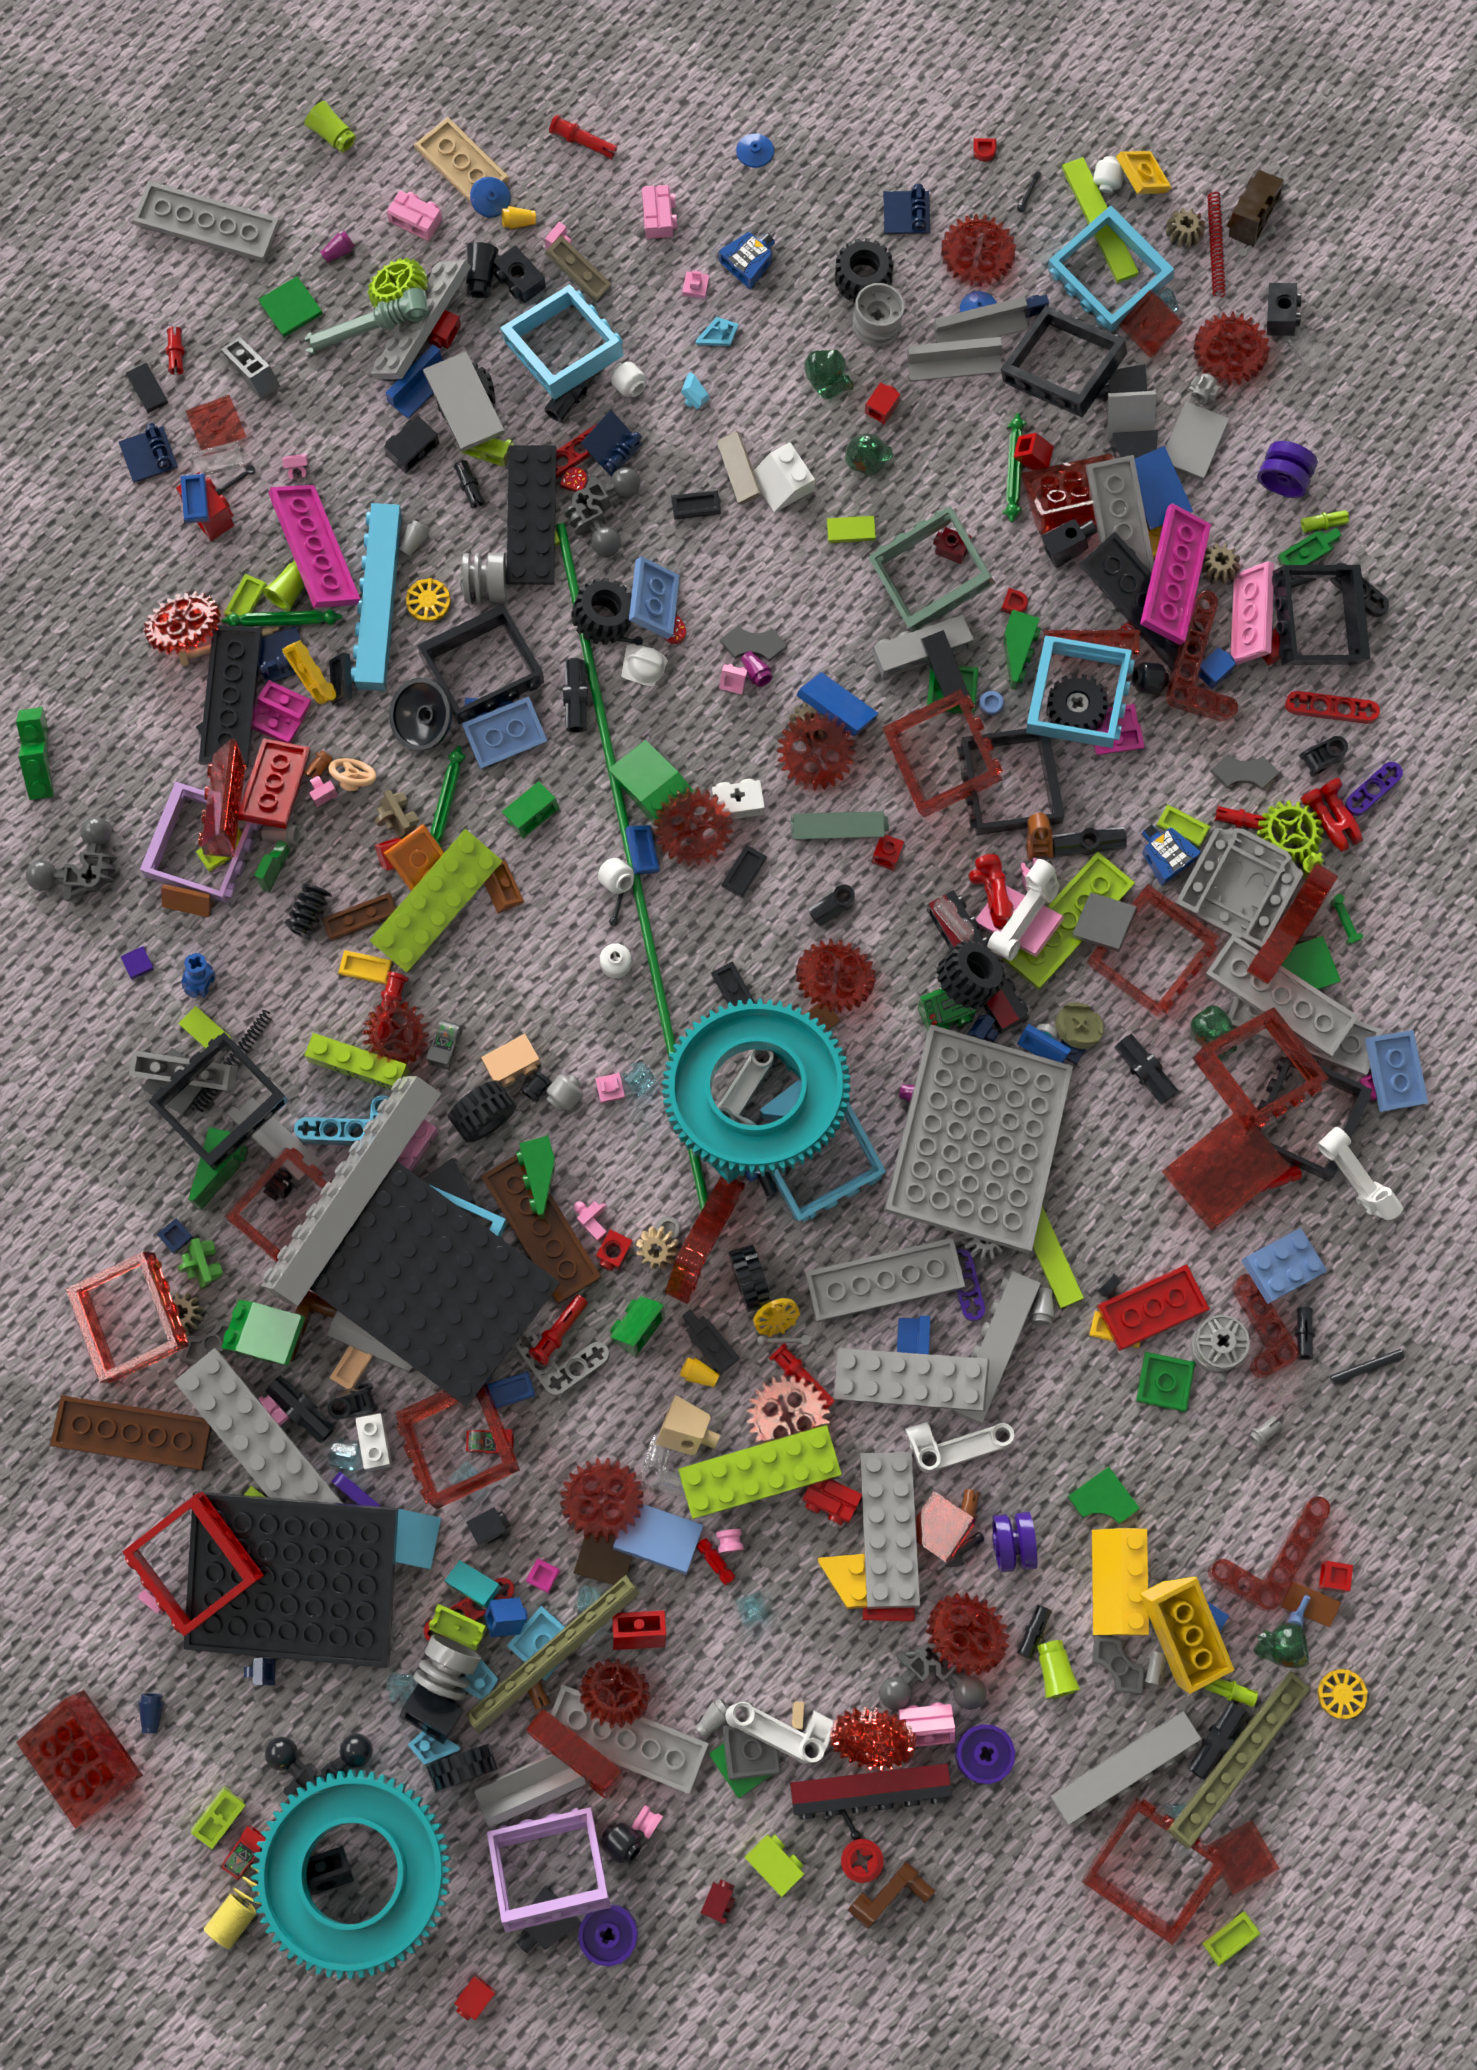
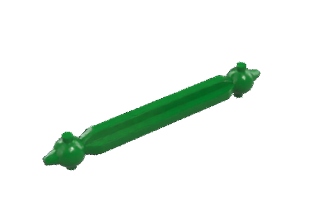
M1016 413L1011 423L1008 424V428L1012 429L1009 439L1006 491L1008 506L1003 510V514L1009 517L1011 523L1014 522L1019 512H1022V508L1017 506L1020 501L1022 464L1013 456L1018 437L1023 435L1021 430L1024 428V425H1027V422L1021 419L1019 413Z
M331 609L325 613L320 611L245 613L241 616L233 612L221 619V621L229 626H239L241 624L246 627L320 624L324 621L332 625L337 620L342 619V615Z
M460 745L448 755L451 763L446 769L430 831L441 849L443 847L439 842L443 838L460 773L459 764L466 758L462 753Z

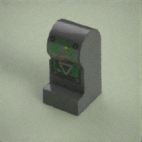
M444 1020L440 1021L436 1037H434L431 1049H429L426 1057L429 1065L450 1070L461 1032V1025Z

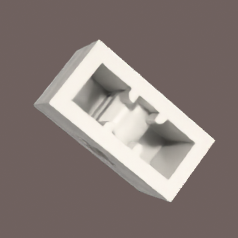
M744 779L736 784L722 782L712 787L716 822L764 815L765 807L760 780ZM736 795H739L741 799L740 802H736Z
M379 1413L355 1418L364 1470L370 1472L393 1467L384 1416Z

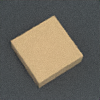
M795 1701L793 1703L791 1727L794 1729H803L804 1702Z

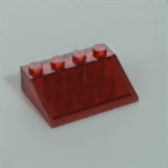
M1112 453L1021 473L1032 516L1040 536L1073 519L1077 521L1079 526L1090 520L1097 526L1085 465L1114 459Z
M230 739L213 754L212 763H208L207 776L210 777L209 786H205L204 791L207 807L202 810L201 815L204 830L199 833L198 845L202 848L205 855L235 857L239 825L238 812L242 801L246 764L236 739Z
M1239 1108L1168 1165L1162 1172L1212 1231L1291 1167L1244 1110Z
M85 1690L65 1698L16 1742L75 1829L128 1790L143 1776Z

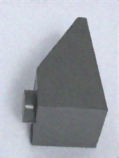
M241 337L221 348L223 354L261 400L272 395L275 390L281 387L271 367Z

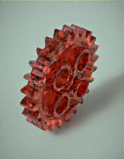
M975 214L974 220H971L966 215L964 223L957 219L956 226L950 225L949 232L945 231L944 239L941 243V256H944L942 263L948 264L947 272L954 270V279L961 276V283L968 279L970 280V286L974 284V281H978L979 286L982 287L985 280L991 285L992 278L999 282L1001 274L1007 275L1008 269L1012 268L1013 261L1015 260L1016 253L1014 252L1016 245L1013 244L1014 236H1009L1010 229L1002 230L1003 222L996 225L995 217L987 221L986 214L982 219H979L978 215ZM983 233L978 265L975 268L973 263L979 234ZM970 236L974 239H966L965 237ZM987 241H995L996 243L991 244ZM960 257H968L969 259L963 260ZM984 261H990L992 264H985Z
M1232 311L1230 317H1227L1225 312H1222L1220 319L1213 315L1212 322L1205 320L1204 326L1199 327V334H1196L1193 350H1195L1194 359H1199L1197 366H1205L1203 374L1211 372L1214 378L1216 376L1219 377L1220 384L1224 379H1227L1228 385H1231L1232 380H1236L1237 384L1240 385L1242 378L1249 382L1251 375L1257 377L1259 370H1263L1269 356L1267 354L1270 350V347L1266 346L1269 338H1263L1266 331H1258L1260 323L1252 325V317L1244 320V313H1241L1239 318H1237L1234 311ZM1223 332H1229L1232 335H1225ZM1244 343H1247V344L1251 345L1252 347H1246V346H1244L1243 344H1244ZM1215 349L1218 350L1220 353H1214L1211 350ZM1231 361H1236L1240 365H1234Z
M195 591L190 596L186 592L183 597L176 594L174 600L168 597V603L160 602L159 609H152L154 615L147 616L148 621L144 623L146 628L143 629L147 641L154 650L158 648L160 653L166 650L167 654L175 650L176 654H179L183 648L186 652L189 651L190 646L197 648L199 641L205 643L206 636L212 637L211 630H218L216 624L221 622L219 618L221 613L215 600L211 596L207 597L205 593L198 595L197 591Z
M816 711L814 718H811L809 712H806L805 720L798 715L796 717L797 724L791 721L788 723L791 730H782L786 738L778 739V742L784 745L777 748V752L783 754L778 758V762H785L781 770L790 771L787 776L788 779L793 776L796 777L795 785L803 781L804 789H807L808 785L812 784L814 791H816L818 784H821L822 788L826 790L827 782H830L832 786H836L835 778L837 777L843 781L844 775L842 771L845 773L850 772L851 769L846 764H854V759L849 756L854 755L856 750L849 747L854 745L855 740L847 739L852 732H843L845 723L838 726L836 724L837 716L830 721L828 720L829 713L820 718L819 711ZM819 729L824 730L827 733V738L825 740L817 739L815 731ZM805 732H808L809 735L811 736V740H812V742H813L814 747H815L816 749L821 748V752H820L819 755H820V758H821V759L823 760V762L825 763V765H827V767H828L827 770H825V769L822 767V763H821V760L819 759L818 754H817V753H813V754L811 753V751H812V749H813V745H812V743L809 741V739L805 736ZM795 741H802L805 743L806 749L804 751H797L793 743ZM828 751H835L838 753L839 759L831 761L827 758L826 753ZM814 762L818 770L816 772H809L805 764Z
M687 787L686 794L684 795L677 790V798L668 795L670 803L661 802L664 811H656L657 816L661 819L654 820V825L659 827L654 829V834L660 836L656 841L658 845L663 844L661 847L662 852L669 851V859L677 856L678 864L683 859H686L688 866H690L692 860H696L697 865L700 866L701 859L703 858L707 863H710L709 856L711 854L718 858L716 850L725 851L726 849L722 843H730V838L726 834L733 833L732 828L728 826L733 823L732 818L727 817L731 814L729 808L723 809L726 806L725 801L718 802L719 797L717 794L710 798L709 789H706L701 794L699 787L695 789L694 793H691L689 787ZM696 808H706L702 815L694 814ZM675 817L684 818L682 823L678 825L671 823ZM694 823L697 828L692 830L690 824ZM712 828L715 830L712 836L707 837L703 835L706 829ZM691 838L693 841L689 846H682V840Z
M829 939L828 945H825L821 940L818 947L811 944L810 950H804L803 956L799 957L795 973H797L795 981L800 982L798 990H805L804 998L812 997L811 1005L819 1002V1009L826 1005L829 1012H832L833 1008L837 1007L839 1013H842L843 1007H846L850 1012L852 1011L853 1004L859 1008L862 1001L867 1002L868 996L872 994L876 981L874 975L876 971L871 969L872 961L866 962L867 954L859 955L860 947L852 950V943H848L845 947L842 940H839L838 944L834 945L832 939ZM836 959H839L840 963L837 973L835 993H832L831 989L834 978V968L836 965Z
M782 1374L781 1382H778L774 1376L771 1378V1386L767 1382H763L762 1385L765 1391L756 1389L755 1393L759 1398L750 1399V1402L755 1407L747 1409V1412L753 1414V1417L749 1418L747 1422L754 1423L755 1425L750 1430V1433L758 1432L759 1434L754 1440L755 1442L763 1440L764 1443L779 1439L775 1435L777 1426H784L788 1430V1436L794 1435L790 1421L788 1419L784 1420L782 1417L785 1414V1409L778 1396L780 1394L784 1397L788 1412H794L795 1414L792 1418V1423L798 1433L808 1431L799 1426V1418L802 1416H806L812 1421V1427L809 1430L821 1427L822 1424L830 1423L829 1419L823 1418L825 1414L830 1412V1409H823L822 1407L828 1400H820L818 1398L822 1390L814 1392V1382L806 1386V1377L797 1382L796 1374L792 1375L790 1381L787 1380L785 1374ZM793 1392L799 1393L802 1397L801 1405L793 1406L789 1402V1395ZM768 1402L777 1404L779 1409L777 1415L772 1416L766 1412L765 1406Z
M596 1458L595 1465L593 1466L587 1460L586 1469L577 1466V1475L569 1473L572 1482L564 1481L563 1483L564 1488L568 1490L560 1492L561 1498L566 1499L560 1502L561 1508L565 1509L562 1512L563 1517L569 1518L567 1521L569 1527L576 1525L574 1529L576 1534L584 1530L585 1539L590 1534L594 1535L596 1542L600 1535L604 1536L605 1541H608L609 1534H613L618 1539L619 1530L627 1534L626 1525L629 1524L635 1527L636 1524L633 1517H641V1512L636 1509L644 1508L643 1501L639 1500L644 1497L643 1491L639 1490L642 1487L641 1482L635 1481L637 1478L635 1472L629 1474L628 1465L620 1469L619 1460L613 1466L609 1458L606 1459L605 1464H601L599 1458ZM590 1481L598 1483L597 1487L593 1490L585 1488L586 1484ZM615 1485L623 1486L622 1491L618 1493L610 1490ZM605 1496L606 1499L603 1500V1503H599L598 1500ZM586 1506L594 1508L590 1514L581 1513V1510ZM612 1509L618 1510L619 1514L616 1517L611 1518L606 1515Z
M958 1592L952 1598L947 1595L943 1601L940 1600L929 1613L931 1616L926 1621L930 1625L926 1633L932 1635L928 1643L936 1645L932 1652H940L942 1654L939 1658L940 1662L945 1659L949 1661L947 1668L950 1669L953 1665H956L957 1673L965 1669L967 1676H970L973 1671L978 1676L983 1671L989 1673L1005 1657V1650L1009 1647L1005 1642L1009 1635L1003 1633L1007 1625L999 1623L1003 1616H995L993 1613L996 1607L988 1609L987 1600L983 1601L982 1604L979 1603L978 1595H975L972 1600L967 1592L962 1598Z
M864 1707L863 1711L860 1712L857 1708H853V1714L844 1711V1716L838 1715L837 1721L833 1720L830 1732V1745L835 1746L834 1752H841L840 1758L849 1757L848 1763L856 1761L858 1762V1767H862L865 1764L869 1770L873 1766H877L879 1770L886 1766L891 1770L893 1764L901 1767L902 1761L908 1763L909 1757H913L916 1746V1733L912 1732V1725H906V1719L897 1720L898 1714L889 1716L888 1710L879 1713L876 1707L873 1711H869L867 1707Z

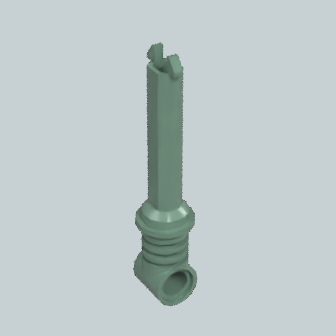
M420 288L408 289L401 298L387 303L384 301L379 302L378 306L371 313L315 334L310 332L305 337V340L310 341L312 347L306 349V351L315 355V351L379 327L392 330L395 325L408 320L422 321L429 315L426 292Z

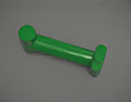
M1337 894L1331 899L1330 904L1332 907H1335L1348 936L1346 944L1351 945L1359 942L1363 938V934H1357L1343 903L1344 896Z

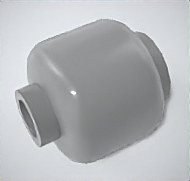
M561 1074L547 1088L549 1096L546 1099L559 1111L563 1109L570 1111L583 1097V1091L580 1088L583 1084L574 1075L567 1077Z

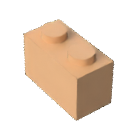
M525 1034L481 1057L492 1080L499 1081L504 1088L515 1083L516 1077L522 1074L528 1076L534 1073L535 1070H538L537 1066L540 1065V1060Z

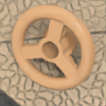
M336 759L329 765L331 776L340 782V786L348 791H356L359 787L369 786L375 782L377 777L372 767L355 759ZM343 766L345 772L339 773L336 767ZM354 767L360 768V769L364 770L365 772L359 771L358 769H356V768H354Z

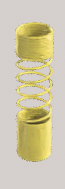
M242 1877L251 1887L257 1885L246 1877ZM233 1888V1890L241 1898H247L248 1900L254 1902L253 1898L245 1895L238 1889ZM234 1894L227 1896L224 1903H222L216 1914L210 1919L211 1921L204 1928L207 1935L226 1949L233 1947L241 1933L245 1931L248 1924L257 1915L252 1904L249 1903L250 1906L247 1905L248 1908L241 1904L243 1902L242 1899Z

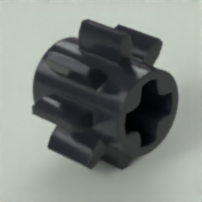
M281 1168L278 1169L277 1173L273 1170L269 1171L262 1181V1186L265 1187L263 1193L277 1201L278 1197L282 1199L287 1198L294 1186L293 1182L290 1181L292 1176Z

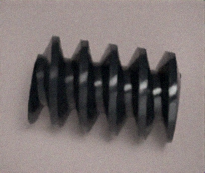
M304 884L302 886L304 893H299L297 897L300 902H294L293 907L295 910L289 912V916L292 919H286L284 924L294 934L311 940V937L306 932H315L316 929L311 925V922H320L315 914H324V911L319 906H328L329 903L324 899V896L332 897V895L321 887Z

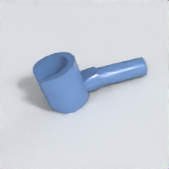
M1308 1595L1304 1596L1297 1611L1289 1614L1287 1628L1290 1627L1291 1623H1298L1297 1632L1302 1630L1304 1611L1311 1599Z

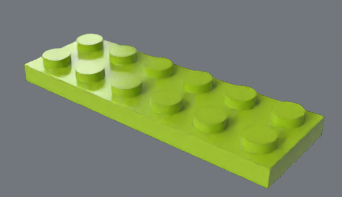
M464 829L369 941L407 973L503 860L467 829Z
M1097 852L1047 906L1051 910L1063 915L1064 920L1038 956L1034 957L1019 948L1017 955L1011 961L1003 957L1001 959L1036 989L1040 990L1083 942L1074 939L1072 934L1090 892L1120 901L1134 886L1135 882Z
M827 1425L678 1469L692 1520L842 1476Z

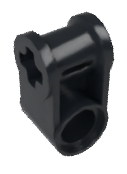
M1333 736L1318 745L1309 747L1299 755V758L1305 761L1310 769V776L1314 777L1343 760L1348 750V743L1341 736ZM1330 747H1338L1341 750V753H1333L1330 750Z
M365 1383L332 1393L328 1399L327 1408L329 1415L333 1419L342 1420L377 1411L379 1408L374 1403L371 1391L373 1384ZM336 1401H343L346 1407L342 1410H336L332 1404Z

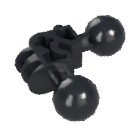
M355 1733L347 1736L340 1745V1757L334 1764L332 1762L327 1763L321 1770V1775H317V1768L311 1762L305 1766L298 1759L297 1746L288 1737L281 1736L271 1740L265 1749V1759L274 1770H287L294 1777L291 1783L284 1788L283 1792L286 1796L290 1794L298 1796L296 1788L302 1787L307 1791V1782L309 1781L317 1786V1777H322L326 1782L328 1773H332L337 1778L338 1771H344V1774H346L351 1767L358 1768L364 1766L372 1757L373 1747L370 1740L363 1734Z

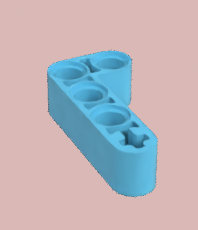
M381 1095L374 1098L371 1103L370 1119L304 1117L295 1123L294 1132L299 1140L305 1144L352 1146L356 1140L360 1141L365 1134L363 1132L360 1137L354 1138L351 1136L352 1130L358 1127L364 1129L365 1125L371 1119L374 1120L378 1115L377 1109L380 1103L385 1098L389 1099V1097ZM306 1126H309L313 1131H308L307 1135H304L302 1130H306ZM337 1127L338 1132L335 1136H326L328 1128Z

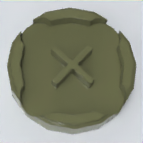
M1079 1002L1068 1003L1059 1011L1055 1018V1027L1058 1035L1064 1042L1075 1048L1087 1049L1099 1042L1104 1033V1024L1097 1012L1094 1013L1090 1010V1006Z

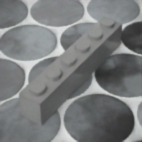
M1012 1271L1010 1277L1004 1276L999 1290L1003 1291L1000 1300H994L989 1312L994 1314L990 1323L985 1322L980 1336L984 1337L981 1346L975 1345L970 1357L990 1360L985 1412L954 1409L952 1414L981 1426L1039 1289L1040 1282Z
M1179 1712L1056 1791L1049 1798L1065 1824L1073 1823L1074 1826H1077L1088 1818L1086 1813L1092 1809L1098 1812L1110 1804L1109 1798L1116 1794L1120 1798L1132 1790L1130 1785L1137 1780L1143 1783L1153 1777L1152 1771L1159 1766L1165 1769L1176 1762L1174 1757L1179 1753L1183 1752L1184 1755H1187L1198 1747L1196 1742L1201 1740L1185 1712Z

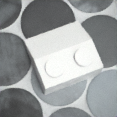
M790 442L771 452L754 470L760 492L774 513L814 491L815 478Z

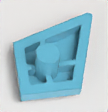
M716 317L697 338L696 345L731 346L739 324Z
M690 372L686 376L681 394L686 398L685 404L688 407L692 408L694 406L696 409H699L710 400V397L696 376Z
M481 1659L474 1674H465V1677L470 1681V1685L468 1688L463 1689L482 1700L493 1690L498 1678Z
M421 1732L408 1743V1746L424 1765L461 1750L460 1746L449 1739L443 1745L424 1732Z

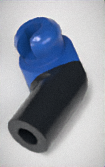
M766 1171L764 1176H761L760 1172H755L754 1177H751L750 1172H745L749 1181L757 1179L760 1182L766 1196L778 1192L769 1172Z

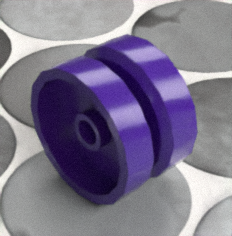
M1275 441L1271 443L1264 458L1265 461L1262 463L1257 475L1259 483L1267 490L1288 498L1304 496L1310 484V478L1317 467V457L1307 448L1294 442Z
M1030 1512L1016 1513L1013 1518V1529L1011 1521L1006 1514L993 1516L992 1541L999 1572H1013L1016 1568V1555L1019 1565L1023 1570L1036 1569L1038 1565L1037 1545Z
M982 1724L969 1728L960 1736L955 1747V1760L958 1769L966 1778L975 1783L992 1784L1001 1781L1010 1773L1015 1762V1749L1011 1738L1004 1730L995 1725ZM982 1749H986L989 1752L987 1759L980 1758L979 1755L982 1753Z
M611 1904V1908L587 1913L579 1927L578 1939L581 1950L590 1961L597 1965L610 1967L620 1964L631 1955L635 1948L638 1928L636 1920L631 1913L617 1904ZM607 1929L613 1930V1938L606 1939L604 1931Z

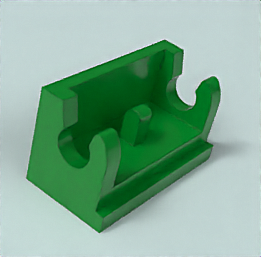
M538 781L506 807L502 813L514 830L522 838H525L560 808L556 798Z

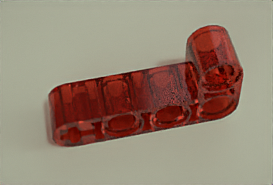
M1249 1274L1241 1275L1234 1282L1232 1291L1267 1349L1251 1361L1250 1370L1255 1377L1266 1378L1294 1362L1298 1357L1299 1350L1272 1303L1267 1304ZM1249 1283L1250 1288L1248 1290L1241 1289L1242 1284ZM1254 1294L1257 1295V1297H1254L1250 1302L1247 1301V1299L1250 1296L1252 1297ZM1258 1303L1262 1305L1264 1314H1256L1253 1311V1304ZM1268 1325L1276 1328V1337H1270L1267 1334L1266 1327ZM1281 1347L1290 1351V1359L1286 1360L1280 1356L1279 1349ZM1258 1360H1265L1268 1363L1269 1370L1267 1372H1263L1258 1368Z
M541 1709L525 1730L535 1741L588 1781V1785L603 1798L607 1799L623 1779L622 1771L613 1762L544 1709Z

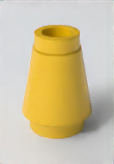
M510 206L507 209H502L503 228L512 230L536 224L535 211Z
M687 1357L680 1376L685 1378L684 1381L714 1388L719 1373L697 1358Z

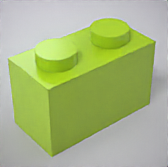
M766 1834L744 1857L782 1897L804 1875L801 1871L804 1865L794 1854L790 1858L782 1850L785 1845L775 1834L772 1837Z

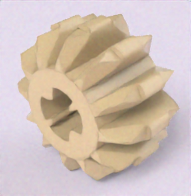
M654 1226L650 1227L649 1233L643 1231L640 1234L642 1239L636 1242V1245L640 1248L636 1252L637 1255L644 1256L642 1264H646L647 1261L651 1262V1269H654L657 1263L661 1269H664L666 1263L672 1264L675 1260L673 1256H677L679 1250L675 1248L679 1243L678 1240H671L673 1231L665 1234L664 1226H661L658 1232ZM657 1244V1247L660 1245L662 1250L658 1251V1248L655 1250L653 1245Z

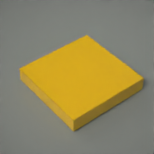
M1121 151L1116 156L1137 194L1167 193L1171 189L1170 183L1151 151Z

